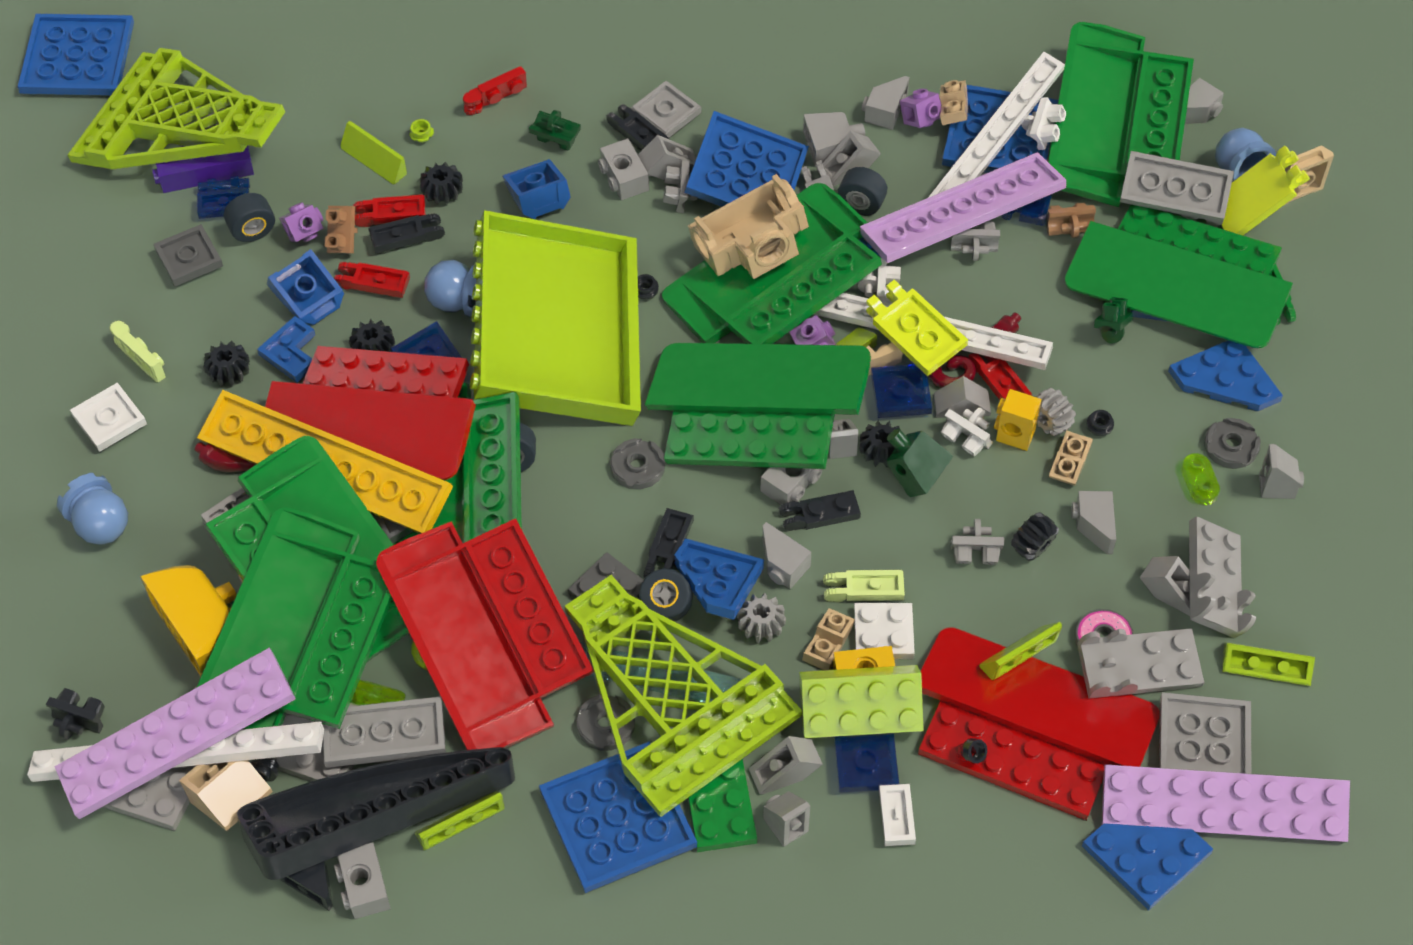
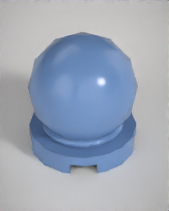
M1237 128L1225 133L1216 145L1215 159L1220 169L1234 171L1233 182L1270 153L1276 157V152L1255 131Z
M445 260L431 267L425 277L424 291L427 300L434 307L442 311L457 312L463 309L464 314L471 317L473 307L476 306V300H472V291L474 284H476V279L472 277L474 265L469 269L467 265L456 260Z
M94 473L79 476L68 484L70 489L65 493L64 497L58 496L56 506L59 512L72 523L76 534L86 542L100 545L113 542L123 534L128 522V511L123 500L112 492V487L105 476L96 477Z

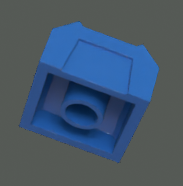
M550 159L502 176L520 211L532 219L560 208L564 209L571 198L567 179Z
M311 249L281 271L270 275L267 280L268 287L294 316L309 324H316L340 308L344 296L342 288Z

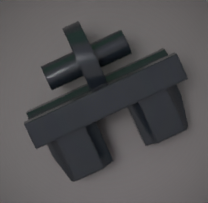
M64 688L57 699L49 697L46 706L52 710L51 716L55 718L53 726L59 728V736L67 740L74 733L81 735L84 729L100 734L103 728L100 718L105 708L103 702L99 699L88 697L83 708L76 706L80 700L78 693Z

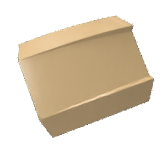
M1322 145L1297 155L1299 160L1285 168L1287 173L1293 166L1297 165L1300 171H1306L1310 178L1306 183L1294 189L1297 196L1289 202L1323 189L1334 157L1332 151Z

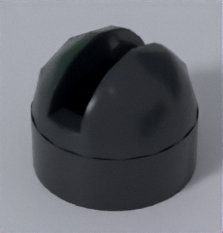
M976 738L967 739L961 745L962 757L972 763H981L987 755L986 743Z

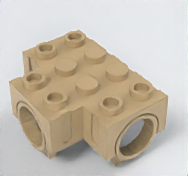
M777 174L772 176L771 181L703 218L699 216L694 218L695 222L688 225L694 247L718 276L741 264L748 270L753 279L799 255L794 234L809 227L804 206L799 202L790 184L786 180L780 179Z

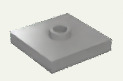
M667 81L663 82L631 107L634 112L637 111L668 138L701 113L700 105Z

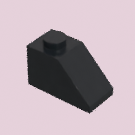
M325 861L280 879L328 911L333 907Z

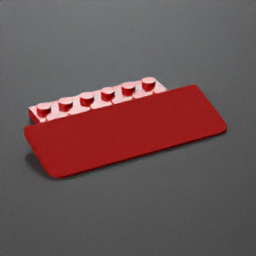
M317 346L303 383L272 381L265 407L424 473L447 480L452 478L459 469L476 405L473 399L458 398L469 368L466 358Z
M516 518L465 543H462L451 521L399 542L383 550L378 555L376 561L377 568L467 750L495 747L508 748L553 728L554 724L541 698L594 673Z
M949 627L941 630L921 669L922 693L938 699L940 702L920 745L919 755L1086 821L1104 778V765L1141 767L1160 718V711L1155 704L1131 694L1088 698L1084 676L1034 657L1027 659L997 679L991 680L979 665L1007 647L957 628ZM976 738L986 743L987 755L981 763H972L962 757L961 745L967 739Z

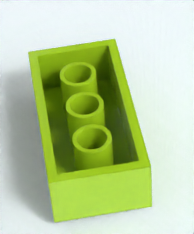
M917 665L799 672L801 721L804 738L924 731L921 671Z

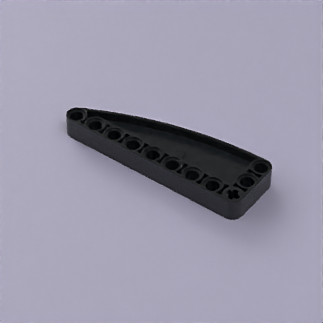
M504 747L438 753L381 763L305 783L242 806L238 810L237 816L243 840L263 875L270 880L282 879L511 785L515 781L512 754L510 750Z

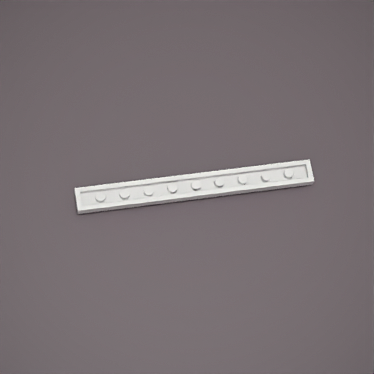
M842 293L814 313V315L878 330L873 325V318L866 312V309L869 307L866 304L868 298ZM882 302V304H883L885 307H888L889 305H891V304H889V303ZM944 317L968 339V345L962 350L1038 369H1046L1053 349V342Z
M321 722L239 730L175 767L321 753L324 727ZM92 745L34 751L27 775L31 782L57 780L59 776L54 766Z

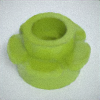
M415 120L410 126L409 136L414 141L426 142L434 134V129L427 120Z

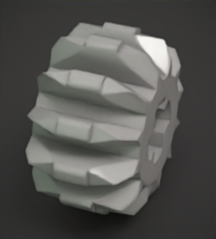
M1050 387L1034 396L1042 399L1037 423L1038 427L1043 428L1046 434L1050 433L1056 436L1068 430L1075 423L1074 417L1076 413L1072 409L1073 404L1069 403L1067 396L1064 397L1059 389L1055 391Z
M766 593L762 595V598H757L752 594L750 601L745 600L737 614V619L739 620L738 628L740 631H745L747 639L756 636V641L759 643L761 637H765L770 642L773 634L780 636L782 627L786 624L785 609L783 605H778L776 597L768 600Z

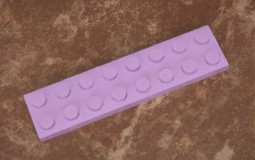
M1037 152L860 226L861 235L883 260L889 263L1066 188V179Z
M268 648L54 767L74 815L81 819L296 698L274 653Z
M1104 765L1101 825L1107 823L1183 828L1206 833L1348 842L1350 780Z

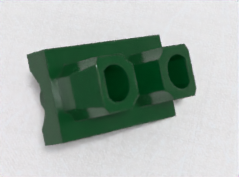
M553 110L551 114L539 111L534 123L529 127V133L536 135L538 141L544 143L550 142V140L557 142L561 149L567 151L571 149L575 138L581 130V124L561 118V112Z
M1110 298L1109 303L1103 304L1102 314L1094 321V328L1102 327L1101 336L1108 343L1113 344L1121 341L1125 334L1124 327L1133 320V312H1127L1128 299Z

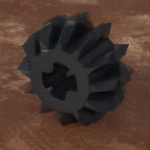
M446 161L442 165H438L435 162L433 168L426 166L425 173H421L420 190L428 202L434 200L438 205L441 201H445L448 205L450 199L457 200L458 194L462 193V174L455 165L448 166Z
M370 319L368 324L360 322L359 328H352V336L349 337L351 349L393 352V347H395L392 329L390 326H385L382 320L376 324L372 319Z
M231 340L225 345L220 341L218 347L210 346V352L204 354L205 362L203 367L212 383L218 381V384L222 387L226 382H229L233 386L235 380L243 381V375L249 374V355L241 344L236 346Z
M879 420L875 423V426L867 425L865 431L860 435L861 443L859 445L860 453L864 454L866 462L874 460L875 467L879 463H884L888 467L887 459L895 448L889 443L887 437L895 429H900L899 426L891 427L890 420L886 425H882Z
M1041 512L1035 513L1018 528L1019 530L1013 535L1011 545L1019 555L1032 561L1051 545L1058 534L1059 528L1047 515L1045 516Z

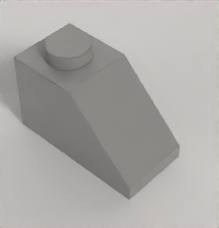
M903 76L873 87L870 96H865L862 104V111H865L864 122L893 130L901 112L900 100L908 95L910 77Z
M1197 79L1190 86L1185 124L1206 123L1212 116H1218L1223 108L1221 103L1224 93L1203 79Z
M850 131L823 162L827 175L829 174L833 186L841 183L849 169L854 167L869 168L881 153L867 136Z
M659 135L638 154L648 176H654L664 180L667 166L680 167L682 160L690 161V173L696 161V156L691 148Z
M1269 444L1259 473L1261 498L1295 499L1298 489L1302 488L1304 484L1303 471H1299L1298 460L1275 444Z
M1079 491L1076 502L1071 504V518L1076 519L1077 530L1106 554H1113L1116 543L1113 492Z
M766 522L763 525L762 541L767 574L776 584H783L791 589L810 568L811 551Z
M1179 556L1153 557L1140 576V579L1155 598L1190 616L1189 569Z
M788 736L752 765L749 771L759 794H766L803 781L823 764L812 739Z
M788 791L781 796L775 795L766 802L763 810V819L783 847L809 832L810 805L807 801Z

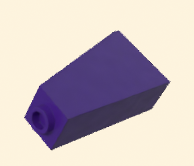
M248 145L243 152L156 163L157 168L152 169L155 183L161 184L163 193L254 175Z

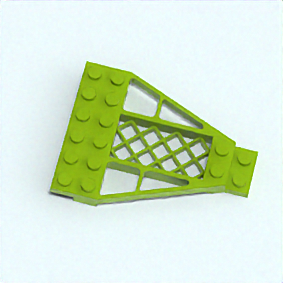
M159 48L155 54L142 52L67 156L72 163L107 169H120L243 152L247 145L261 148L284 115L285 110L282 104L263 102L253 96L240 93L183 57L179 50ZM184 70L199 78L194 87L174 83ZM209 85H211V86H213L214 88H216L217 90H211V89H206V88H207ZM172 106L171 108H168V109H166V110H164V111L159 112L160 110H163V109H165V108H167V107ZM193 109L192 111H190V112H188V113H185V114H183V115L180 116V114H182V113H184V112H187V111ZM213 112L215 113V114H212V115H210V116H207V117L201 119V117H204V116H206V115H208V114H211V113H213ZM177 116L176 118L171 119V120H169V121L163 123V121L168 120V119H170V118H172V117ZM194 120H198V121H196V122H193V123H191V124H189V125L184 126V125L187 124V123H190V122H192V121H194ZM216 123H219L218 125L205 130V128L212 126ZM141 138L155 141L147 152L123 155L134 139ZM168 144H177L185 146L164 149Z
M612 575L565 605V612L583 631L584 642L594 670L623 772L660 817L802 716L801 708L784 691V684L766 664L761 666L652 611L643 601L629 595ZM640 630L652 631L651 641L635 639V635ZM671 633L711 653L699 662H696ZM616 646L629 647L628 657L612 655V649ZM633 648L650 649L649 658H633ZM654 650L670 651L669 661L653 660ZM674 657H675L679 662H673ZM720 658L751 673L724 693L704 672L707 667ZM615 664L626 665L625 675ZM630 667H647L646 677L629 676ZM651 668L667 669L666 680L650 678ZM672 670L688 672L687 682L671 680ZM602 672H606L634 704L633 708L618 718H614L601 675ZM692 677L694 678V680H695L697 683H692V682H691ZM633 685L644 686L643 696ZM648 686L665 688L664 698L647 697ZM669 688L686 690L685 700L668 699ZM690 691L706 692V703L689 701ZM651 705L662 707L661 717ZM666 707L683 709L682 719L665 718ZM687 709L698 710L686 719ZM637 716H643L661 737L627 760L618 729Z

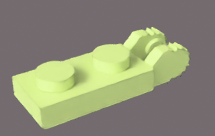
M118 320L110 324V331L114 335L116 345L156 383L163 380L166 376L162 368L164 362L156 352H149L142 339L139 337L135 339L130 334L129 326L124 324V322Z
M846 570V572L828 573L823 577V583L827 586L840 587L846 584V588H829L824 591V600L829 602H842L846 599L847 601L904 600V577L902 570Z

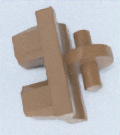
M1076 203L1073 207L1062 208L1059 205L1050 206L1047 221L1048 235L1070 234L1072 238L1078 237L1080 232H1086L1090 221L1094 222L1095 206L1086 205L1085 203Z
M328 206V210H326L328 230L325 237L327 253H354V233H358V228H355V206Z

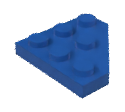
M1230 340L1169 366L1168 372L1182 391L1191 394L1194 391L1207 394L1213 400L1231 404L1233 401L1248 405L1247 409L1260 411L1281 402L1283 397L1245 345Z
M686 538L674 557V564L690 584L692 591L706 612L733 620L764 569V559Z
M1108 823L1101 825L1082 844V847L1147 910L1156 905L1210 856L1213 848L1193 829Z

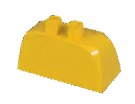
M190 565L174 566L140 576L151 604L201 677L231 610L227 604L234 601L237 596L230 582H227L215 588L203 571Z

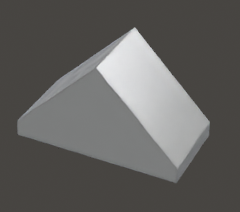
M964 376L934 392L936 418H946L945 414L949 409L964 417L963 412L966 409L974 413L978 408L985 410L984 416L991 415L988 390Z
M850 419L834 420L828 452L829 459L857 456L858 428Z

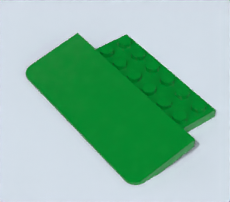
M1088 22L1074 24L1070 31L1058 105H1063L1066 117L1062 122H1055L1060 129V136L1058 142H1052L1048 161L1066 179V188L1061 191L1119 207L1131 151L1180 160L1194 59L1144 51L1145 37L1110 26Z
M812 184L797 194L799 202L804 206L809 226L794 234L799 255L755 279L750 276L748 270L741 264L718 276L706 260H704L667 286L662 292L663 301L702 343H716L732 331L746 344H773L882 265L881 258L859 241L862 238L860 226L868 222L826 184Z
M1132 204L1118 229L1090 221L1065 276V285L1072 291L1107 302L1112 297L1128 299L1127 308L1252 348H1263L1269 344L1292 290L1293 283L1271 276L1275 264L1280 257L1282 247L1164 211Z
M673 343L668 345L661 353L645 402L648 410H674L664 455L665 462L667 464L826 469L835 414L859 415L869 374L871 354L866 347L859 345Z
M468 383L462 384L458 398L471 399V389ZM516 392L473 400L476 406L462 461L457 473L452 478L444 480L449 482L453 488L433 528L452 521L462 543L515 518L522 529L519 396ZM413 531L407 536L400 539L399 541L395 542L393 545L402 542L408 538H411L413 536H416L419 533Z
M311 436L297 438L240 475L238 482L249 496V499L209 521L205 526L242 580L245 578L272 514L284 507L309 513L359 532L360 539L353 553L354 555L377 561L378 555L383 550L393 546V543L369 510H367L364 503L319 441ZM393 598L367 662L409 633Z
M280 508L272 514L197 687L270 648L296 699L241 730L282 726L286 714L314 722H321L324 725L340 729L392 601V596L377 568L376 561L353 554L360 539L359 532L292 508Z

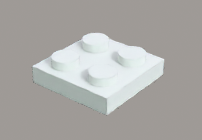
M118 383L70 410L73 418L99 452L147 424L144 416Z
M855 603V650L892 646L894 659H914L912 603Z

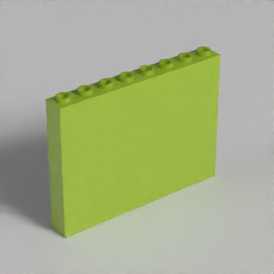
M484 210L481 219L475 221L473 235L477 236V241H475L473 248V257H477V262L474 264L472 277L476 279V284H474L472 291V300H476V306L473 307L471 321L475 322V328H473L471 335V344H475V350H473L470 360L471 367H474V373H472L470 379V389L474 390V400L516 392L519 396V408L633 426L641 412L637 238Z

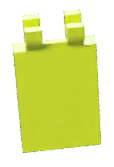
M1284 145L1277 151L1276 157L1270 153L1231 183L1225 218L1222 223L1224 230L1245 235L1297 196L1294 189L1306 183L1310 178L1306 171H1300L1297 165L1293 166L1286 173L1285 168L1299 160L1294 151L1290 152Z
M895 280L886 285V289L889 291L886 297L892 302L891 305L885 307L875 295L866 300V304L869 306L866 312L873 318V325L927 376L968 345V339L913 288L906 292Z

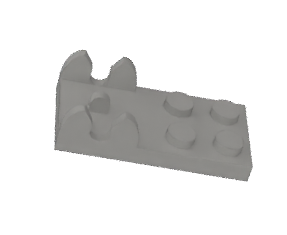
M1131 151L1120 202L1181 214V217L1196 221L1197 218H1202L1206 220L1207 225L1218 227L1222 225L1225 218L1234 171Z
M1196 516L1189 521L1190 620L1232 638H1237L1247 632L1256 620L1254 615L1248 613L1242 615L1243 609L1251 604L1256 595L1252 591L1242 590L1240 535Z
M1117 629L1106 637H1100L1098 632L1093 631L1082 636L1077 643L1088 698L1202 687L1204 684L1192 629L1126 635L1124 629Z
M441 697L348 707L340 729L323 724L324 763L326 768L446 753Z

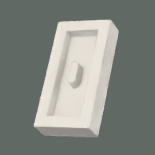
M910 784L879 786L885 846L915 845L916 837Z

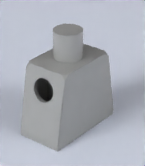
M843 112L804 114L803 133L815 167L817 161L822 160L824 162L850 131L865 136L863 124L849 125Z

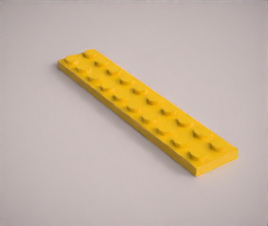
M222 390L197 437L206 444L209 443L254 464H258L299 437H314L319 441L370 513L419 534L433 528L453 488L449 482L225 390Z

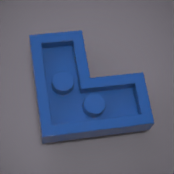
M294 316L257 349L258 354L298 383L307 374L312 358L300 349L316 336L315 331L301 319Z

